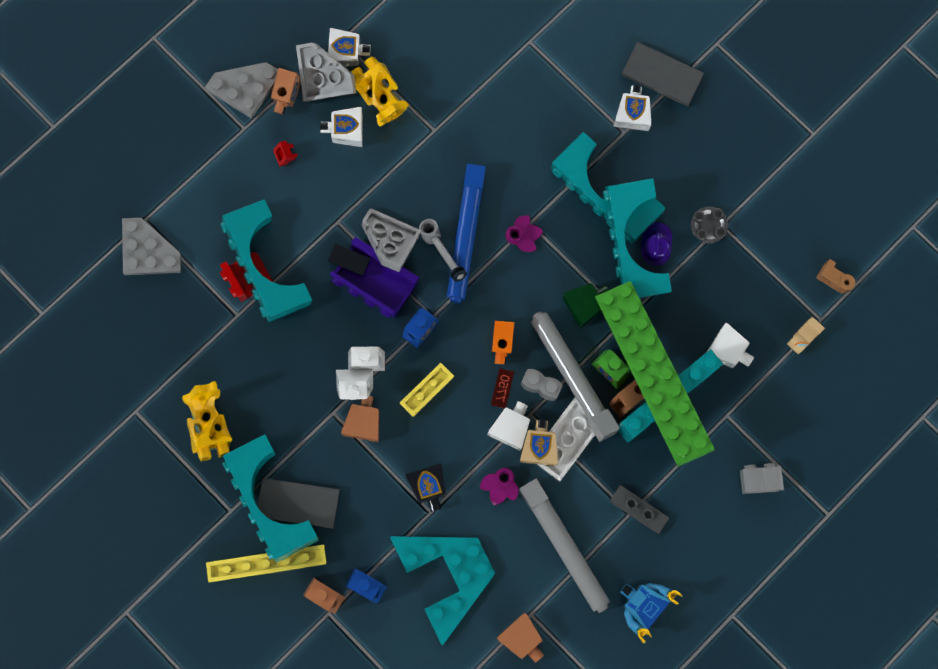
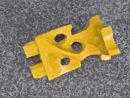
M371 56L364 62L369 69L366 73L363 72L361 67H357L351 72L355 77L356 90L367 105H374L379 110L376 118L378 125L381 127L402 115L410 105L404 100L400 101L398 96L392 91L397 90L398 86L386 65ZM383 79L389 82V87L382 82ZM370 89L372 91V97H369L367 94V91ZM383 94L387 96L385 104H382L380 100Z
M216 381L206 385H195L190 393L182 396L183 402L189 406L192 419L187 418L192 452L198 454L200 461L211 459L210 450L216 449L218 457H223V455L229 453V445L232 441L224 414L219 415L215 408V400L220 397V389L217 388ZM204 413H209L210 419L208 421L202 419ZM216 424L220 426V431L215 430L214 426Z

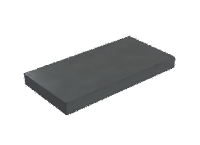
M637 42L621 76L688 107L704 73Z
M262 478L257 507L271 520L297 524L309 520L311 526L334 529L340 490Z

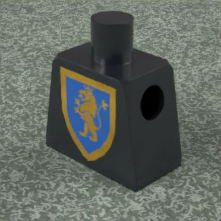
M441 463L405 474L419 504L427 502L430 512L442 509L439 498L446 496Z

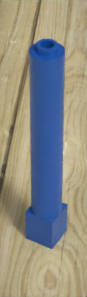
M467 163L453 260L457 266H463L467 275L458 282H455L451 276L449 277L447 298L453 303H461V301L466 299L486 166Z

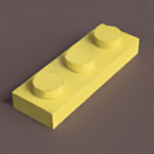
M440 363L400 402V405L414 417L454 378V375Z

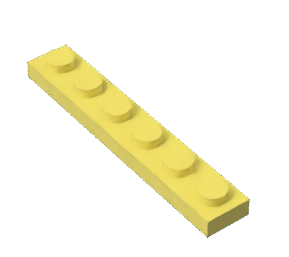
M324 544L306 547L277 563L274 558L270 560L267 553L206 562L209 583L327 565Z

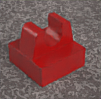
M287 141L279 142L273 149L279 167L286 166L298 156L297 153H291L290 150L294 148V145L288 144Z

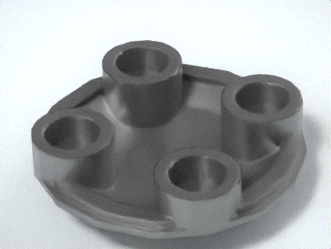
M703 207L694 213L691 219V230L698 240L704 243H715L726 235L728 221L722 209Z

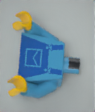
M627 583L620 591L628 599L623 606L625 608L624 616L627 625L638 635L642 643H646L643 639L644 635H649L652 638L648 629L671 601L676 605L679 604L674 600L675 596L680 595L683 597L676 590L672 591L663 585L653 583L642 584L636 590Z

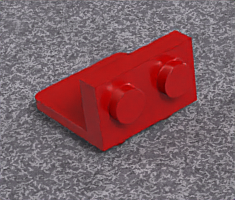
M256 252L251 253L252 262L258 272L273 282L259 255ZM227 261L220 264L222 268L220 274L225 282L229 281L232 287L229 290L234 298L238 297L241 302L252 297L251 290L253 288L251 284H247L243 274L245 271L243 267H239L237 261L231 265H228Z

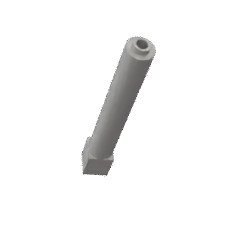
M541 311L533 315L532 326L588 417V424L598 441L601 442L616 434L620 429L609 409L605 410L548 313Z
M537 478L519 489L521 495L533 511L593 612L597 610L600 613L609 607L607 604L610 600L549 502V498Z

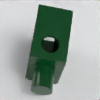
M590 283L563 293L562 299L580 328L601 312L595 296L609 291L606 286L596 290L594 285Z

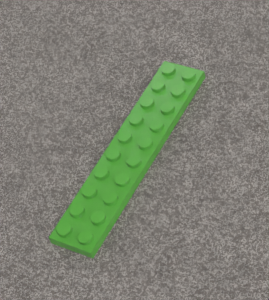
M631 281L595 296L677 467L715 451Z

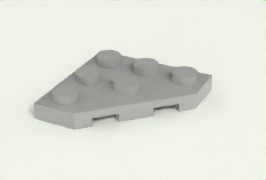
M312 42L296 45L304 102L357 93L354 74L318 44Z
M265 62L216 72L204 88L207 92L252 119L273 89L278 69Z
M371 208L362 221V227L381 265L400 272L420 237V230Z
M122 218L124 275L182 273L181 253L142 218Z

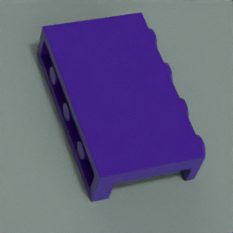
M355 237L351 242L350 250L371 258L364 276L362 277L337 266L335 271L330 273L333 279L332 282L340 288L343 285L349 289L347 292L352 296L363 298V302L369 307H377L383 316L387 318L391 316L395 319L419 283V277L404 267L401 268L400 272L381 265L374 249Z

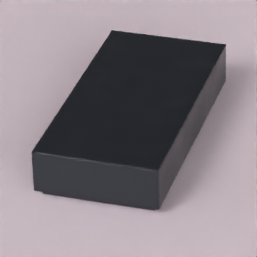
M335 244L328 262L363 277L371 258Z

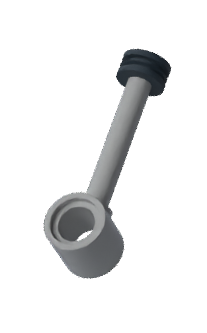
M433 219L422 221L419 230L423 241L427 244L435 245L452 270L450 276L455 282L464 279L467 272L463 266H457L441 242V233L437 222Z

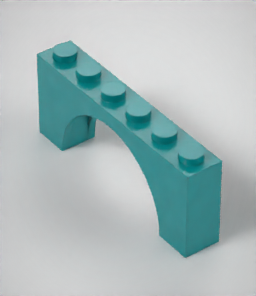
M583 132L552 162L551 169L557 178H562L566 182V186L571 191L575 190L579 194V198L584 203H589L598 216H603L607 220L606 223L612 228L611 221H608L606 210H609L608 202H605L595 193L587 176V162L595 151L597 144ZM655 198L640 204L631 213L627 221L625 241L633 244L663 214L666 208Z
M653 178L606 186V191H603L604 201L608 202L609 210H606V215L612 225L609 232L611 240H614L615 243L613 256L618 261L616 274L621 279V285L631 281L639 298L672 292L669 273H653L643 269L631 258L625 244V227L631 213L643 202L656 198Z
M264 199L222 215L220 226L223 233H227L229 236L228 243L231 250L236 251V261L239 267H243L245 271L243 275L247 284H251L253 288L251 290L255 301L258 300L261 305L259 309L262 317H266L268 322H271L310 306L312 298L304 283L287 286L271 282L258 272L250 256L251 241L263 226L272 221V214Z
M711 349L678 375L686 393L688 394L711 376L723 363ZM646 402L618 425L620 428L618 432L627 443L632 441L655 421Z
M264 434L223 455L225 462L222 464L227 473L231 472L233 476L231 482L235 490L239 489L242 494L239 497L244 507L248 506L251 512L248 514L253 525L257 524L259 528L256 533L260 541H265L268 546L265 551L269 559L274 558L277 563L316 543L319 539L309 520L299 524H281L267 518L257 507L254 497V484L257 474L269 459L276 456Z

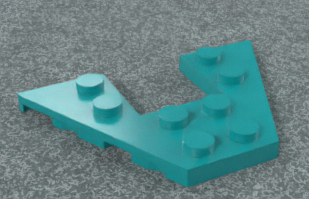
M391 536V541L407 573L443 556L455 580L459 592L424 609L441 645H443L495 575V572L478 538Z

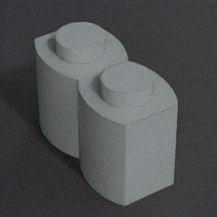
M527 369L521 382V386L526 391L538 393L542 398L549 401H556L563 386L558 380L545 377L541 372L534 369Z
M775 463L764 464V468H756V465L744 466L745 469L740 470L742 494L784 490L781 466H776Z

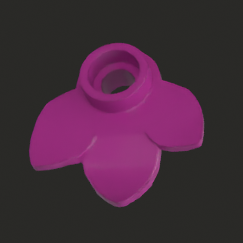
M525 215L515 220L514 226L507 229L505 237L510 244L517 245L521 251L534 252L536 251V245L533 241H536L541 236L543 230L537 226L530 225V217ZM517 233L518 237L512 238L511 234Z
M501 468L496 474H488L480 484V489L490 491V500L493 505L502 503L506 497L515 501L519 493L518 486L514 482V474L508 468ZM506 474L508 480L502 481L501 475Z

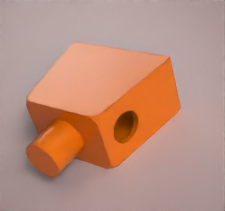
M494 322L492 352H496L495 364L506 365L507 353L511 354L514 322ZM499 340L506 341L505 348L499 347Z

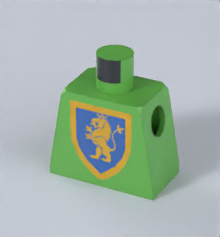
M611 349L604 350L591 363L616 390L630 377V368Z

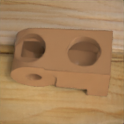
M829 259L825 262L816 278L840 293L850 291L855 286L854 277L834 268L836 262Z

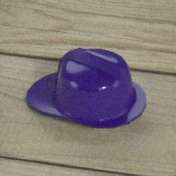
M654 222L642 234L641 255L649 265L661 266L665 264L671 255L672 232L664 223Z

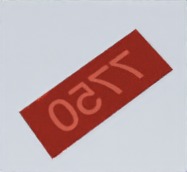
M499 368L491 405L506 408L514 371Z

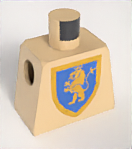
M536 420V430L527 431L520 463L557 466L556 434L554 432H547L548 421Z

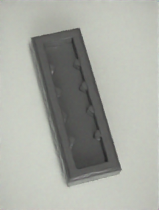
M619 485L609 501L657 534L661 532L669 519L668 516L621 485Z

